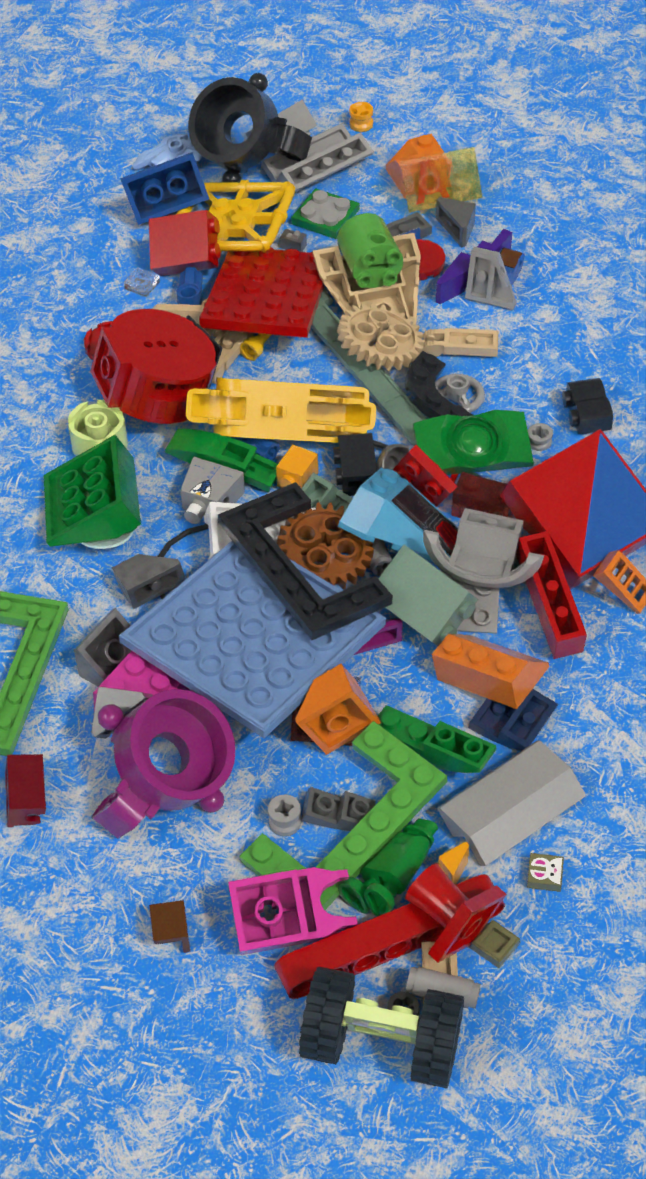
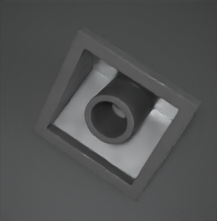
M113 608L74 649L79 676L97 687L132 651L120 643L119 635L131 625L116 608Z

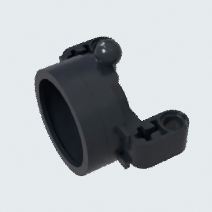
M254 73L250 77L249 82L235 77L219 79L204 88L191 108L188 121L191 142L200 155L228 170L223 174L222 182H240L241 176L239 173H247L249 168L261 162L269 152L280 153L286 158L298 162L307 158L312 137L296 127L286 125L287 119L278 117L273 101L263 92L268 86V80L262 73ZM244 115H250L253 121L251 135L246 141L240 144H233L231 128L234 122Z

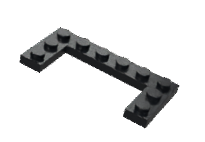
M295 482L218 514V524L309 638L314 640L392 605L393 595L376 576L325 599L318 595L264 529L311 509V499Z

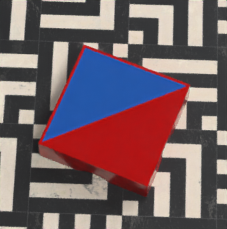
M601 429L510 480L500 495L515 518L524 521L523 529L530 535L545 531L549 532L570 590L593 577L609 552L618 549L627 556L646 544V489Z

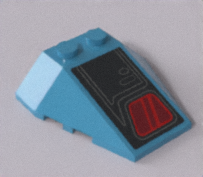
M383 468L376 471L359 487L338 524V527L366 541L374 542L375 538L393 543L391 549L397 551L405 544L411 550L420 552L419 555L422 558L431 562L433 561L428 555L423 542V531L438 532L440 545L449 557H451L458 533V527L406 479L399 477L397 472Z

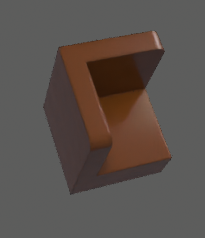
M184 900L149 905L154 944L182 941L183 952H190Z

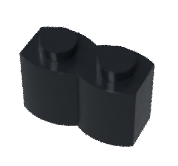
M600 378L567 382L566 391L562 392L564 407H569L571 427H575L578 434L593 433L599 429L602 431L612 430L613 411L609 399L606 397L602 380Z

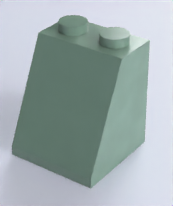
M405 544L378 578L393 595L392 605L385 608L437 646L448 634H457V628L464 619L469 618L473 614L476 607L475 604L479 600Z

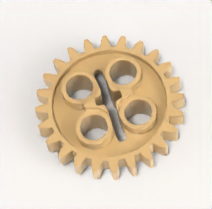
M361 303L360 309L352 306L351 311L346 310L345 314L341 316L337 329L339 334L338 341H342V348H349L348 355L356 354L357 362L365 360L367 367L373 363L376 365L377 370L381 366H385L388 371H391L392 366L398 371L401 370L402 365L409 368L410 364L422 352L425 340L422 339L424 334L418 332L420 326L412 325L414 319H405V313H395L394 307L390 311L386 310L384 304L381 305V308H377L374 303H371L370 308L364 303Z

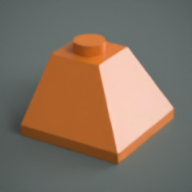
M342 664L337 665L313 680L295 718L299 727L326 755L358 737L373 721L377 724L381 723L356 679Z

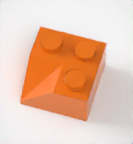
M432 133L409 139L386 164L388 174L404 198L417 195L419 162L432 159L444 187L450 186L451 161ZM426 167L424 188L436 186Z

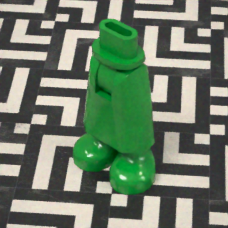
M418 818L413 825H406L403 828V832L399 831L361 870V875L365 882L354 877H348L347 880H343L338 885L341 897L351 907L364 914L371 910L375 916H380L392 911L395 905V897L406 890L424 862L434 842L433 835L438 830L437 824L430 820Z

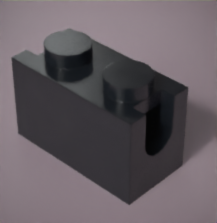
M372 433L338 435L339 447H333L334 464H340V468H335L336 485H342L343 493L348 496H354L359 487L377 471Z

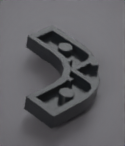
M422 351L411 364L405 377V389L410 391L414 397L412 403L428 418L447 414L457 416L473 415L462 406L453 404L436 389L435 381L443 372L446 363L440 361L436 356Z

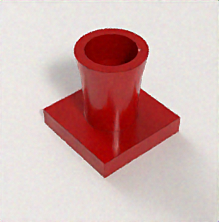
M434 863L416 878L409 887L405 899L423 910L444 928L428 952L439 963L472 945V942L483 930L507 894L496 885L469 899L452 882L439 863Z

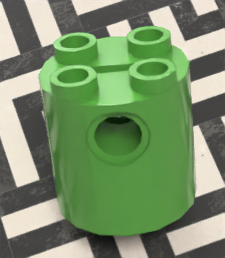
M363 213L347 220L339 230L337 244L359 287L376 288L395 284L398 279L397 275L403 266V256L383 218L376 214Z

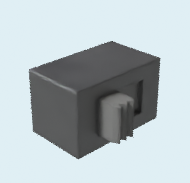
M285 229L280 236V248L297 249L299 252H303L307 245L306 234L300 233V231Z

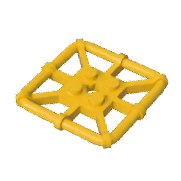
M241 180L240 182L204 183L209 196V200L204 202L210 206L208 211L218 219L220 225V232L217 233V243L220 246L221 253L222 251L265 252L269 250L281 224H284L288 217L287 211L294 197L295 186L288 181L283 183ZM210 192L238 193L235 199H217ZM250 192H272L259 199L247 198ZM280 202L278 208L273 212H262V210ZM194 205L181 209L176 214L191 212ZM256 224H270L265 236H260L254 231ZM229 237H246L249 241L227 240Z

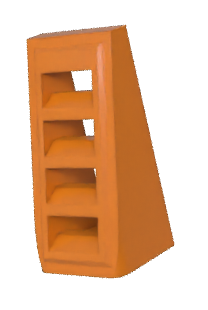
M618 549L609 552L593 577L634 612L640 614L646 606V579ZM615 568L619 570L616 575L612 573ZM625 575L627 578L622 584L620 580ZM631 582L635 583V586L633 587L631 592H629L627 588L629 587ZM642 589L644 593L639 601H637L634 597Z

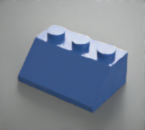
M193 152L120 178L138 225L149 222L151 218L162 217L209 200Z

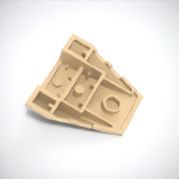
M414 233L392 236L403 256V266L397 275V282L391 286L384 285L376 288L359 287L344 257L341 256L338 246L313 251L312 254L318 275L344 313L346 310L351 311L352 306L360 309L361 303H364L368 308H370L371 303H374L377 308H381V305L384 304L386 310L390 311L394 307L395 313L400 314L404 312V318L414 319L412 325H416L421 254Z

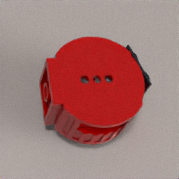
M135 309L118 315L111 322L110 327H102L90 372L108 408L119 407L123 414L151 423H180L188 420L186 418L188 391L194 388L210 389L223 348L189 315L185 318L175 313L158 309Z

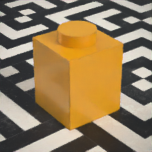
M292 444L276 466L277 486L283 488L296 482L302 489L313 472L318 474V454Z

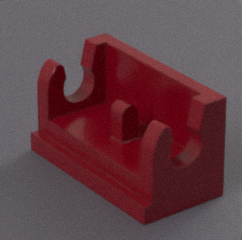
M43 754L7 755L5 768L7 827L41 823L40 816L36 815L45 814L46 812Z

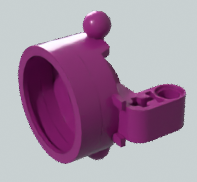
M171 689L153 695L125 717L120 707L114 704L105 705L100 709L97 716L98 723L106 730H114L111 742L114 744L116 768L122 779L115 788V791L101 802L92 815V819L118 839L132 831L145 815L152 819L159 809L169 811L181 810L191 807L198 802L200 807L208 813L217 812L222 808L225 800L220 788L229 778L234 766L235 740L227 719L210 700L195 693L192 689L189 691ZM153 738H165L178 749L181 756V768L178 774H164L158 771L152 764L149 757V746Z

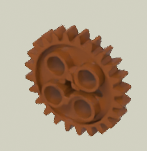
M318 502L316 510L309 509L304 511V514L295 515L294 519L291 517L286 519L285 526H280L277 544L289 559L334 586L339 584L344 590L346 589L347 580L355 585L357 577H364L366 568H370L371 558L374 553V548H372L373 542L366 541L338 527L339 521L344 514V506H340L336 511L333 510L332 503L328 504L327 509H323L320 502ZM313 562H320V563H322V564H321V565H317V564H314Z

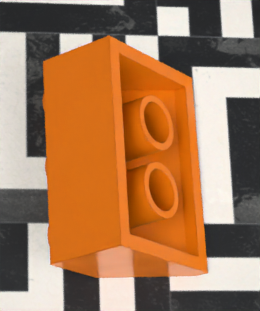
M448 634L432 653L437 680L518 709L549 668V663L471 635Z

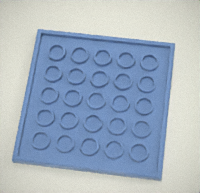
M231 541L121 633L119 640L121 644L190 690L192 689L195 693L207 698L220 710L262 738H265L303 703L313 680L337 665H343L386 625V617L378 612H374L317 639L311 640L234 542ZM291 560L322 599L342 591Z

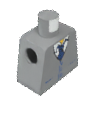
M193 457L180 491L182 508L186 510L184 513L185 519L192 524H198L205 515L209 502L236 503L245 492L244 473Z

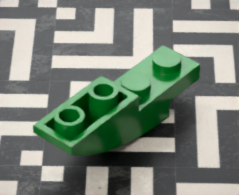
M177 429L165 449V453L191 464L193 457H197L242 471L244 473V482L268 493L277 479L276 466L278 463L256 454L257 447L228 436H221L217 433L196 429Z
M387 705L378 715L381 722L378 725L441 770L480 773L496 751V745L442 721L433 726Z

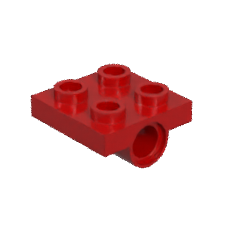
M417 445L392 469L399 474V477L406 479L435 507L458 487L440 469L438 464L433 462Z

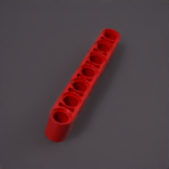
M481 874L460 882L456 886L470 899L494 887V884L488 875ZM504 901L501 902L491 918L501 913L505 907ZM409 903L287 953L276 961L274 968L289 998L298 999L309 994L314 972L319 966L357 975L421 948L422 942H436L444 928L423 910Z

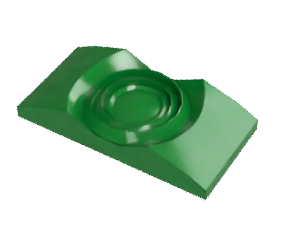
M492 410L471 416L447 414L413 423L416 445L433 462L438 464L446 475L531 467L534 465L524 412Z

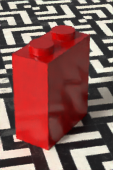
M208 210L149 219L150 269L160 276L179 274L186 267H195L198 271L218 268V259L221 256L220 246L217 243V233L220 232L218 219Z

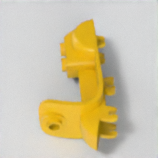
M216 377V389L194 388L188 391L186 418L191 422L214 424L213 433L220 434L221 436L338 443V435L365 434L367 430L373 429L376 421V406L374 403L369 402V391L364 387Z

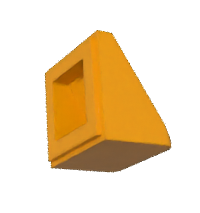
M467 842L459 844L438 857L439 865L455 885L468 864L469 844Z

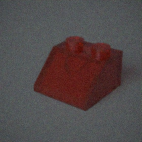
M462 472L456 484L458 487L453 491L452 516L461 518L464 509L467 508L512 518V512L500 497L508 482L474 472Z

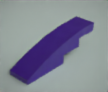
M503 229L492 244L482 240L477 247L500 252L503 247L511 249L513 232ZM461 252L436 282V303L442 304L466 291L471 255Z

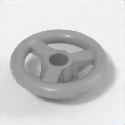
M449 374L435 381L436 389L444 398L458 402L469 413L477 410L484 401L485 392L483 386L471 376ZM447 384L445 388L440 389L443 385ZM470 386L475 389L477 394L476 399L472 403L466 398V392Z

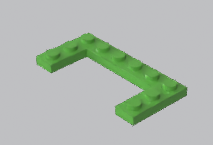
M0 591V623L26 627L0 692V755H13L69 611L67 602Z
M374 721L352 742V747L397 783L316 866V868L331 871L347 869L349 877L354 878L361 873V870L448 782L446 774ZM263 833L239 856L241 862L258 876L306 869ZM342 881L326 888L322 892L320 902L324 910L340 895L338 885Z

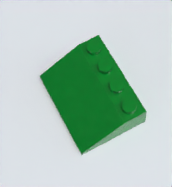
M116 435L111 436L44 474L46 543L50 547L116 539L125 533L134 531L141 525L134 457Z

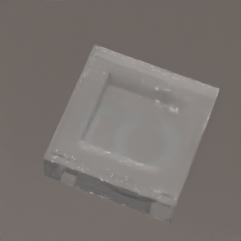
M137 267L123 282L124 289L147 297L160 283V276Z

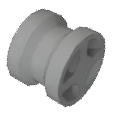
M284 794L274 797L269 802V827L272 832L284 837L291 836L300 829L301 808L299 801L291 795Z

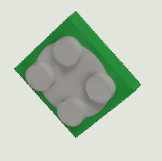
M315 188L291 217L293 225L337 239L343 224L354 217L360 210V203Z

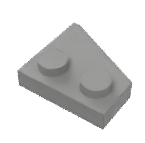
M474 247L471 250L465 298L514 310L517 301L500 252Z

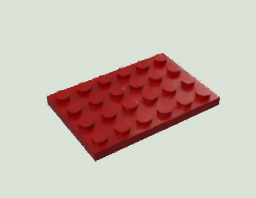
M272 247L265 252L228 251L200 315L199 325L207 329L307 338L325 286L318 275L313 252H299L297 249L275 250Z

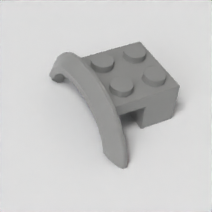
M465 508L459 521L456 544L451 557L445 553L440 545L438 532L423 531V542L434 564L451 577L474 586L503 588L523 583L537 572L544 558V555L529 552L524 563L512 570L517 555L519 537H521L523 520Z

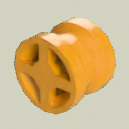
M367 102L352 104L349 109L351 116L349 121L350 128L357 132L369 131L373 127V106Z

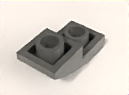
M310 787L305 795L301 821L323 827L351 831L375 806L376 801L345 791L340 797Z

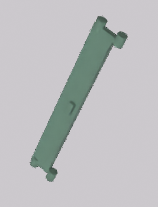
M323 290L311 328L359 384L368 389L371 398L409 442L415 446L413 423L427 418L417 409L382 367L377 370L376 365L373 363L367 367L365 360L357 362L356 354L348 355L349 348L341 347L342 341H338L339 334L337 333L340 319L328 307L333 303V299Z

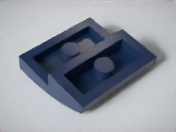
M534 689L531 690L518 709L487 698L470 721L468 728L496 743L522 751L533 743L557 708L558 703Z

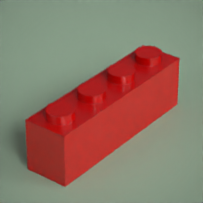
M545 531L519 537L516 555L519 565L524 563L529 552L544 555L540 568L532 577L526 580V584L553 659L583 652L587 633L549 532Z

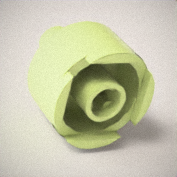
M97 400V404L88 405L87 401L76 406L69 414L68 428L72 451L75 456L80 455L113 435H116L127 448L128 439L125 418L119 407L108 408L105 400Z

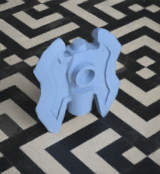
M177 134L164 137L159 145L142 152L132 167L135 170L147 165L153 167L193 152L197 162L200 161L202 155L194 148L191 140H187V134Z

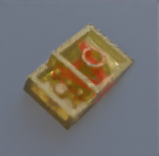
M473 146L400 161L409 212L435 208L436 200L440 197L459 201L483 198L475 148Z

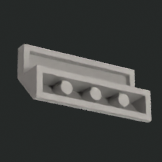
M343 123L312 137L306 159L298 162L278 153L263 160L261 166L272 182L284 183L288 181L295 186V192L372 155L374 151L361 132L351 137Z
M538 740L437 809L452 836L465 837L480 866H487L583 799L586 794L571 767Z

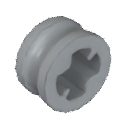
M543 423L531 425L528 429L531 449L544 451L550 448L553 437L551 427Z

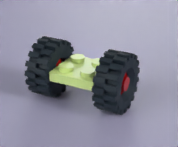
M317 967L313 975V981L310 984V992L307 995L306 1008L303 1013V1024L301 1025V1037L299 1040L300 1057L336 1065L343 1050V1043L345 1042L348 1028V1030L415 1044L411 1066V1081L448 1088L460 1034L464 996L428 989L422 1007L421 1018L419 1019V1016L413 1015L414 1010L407 1007L392 1006V1010L377 1007V1002L364 998H357L356 1003L352 1002L355 987L354 973Z

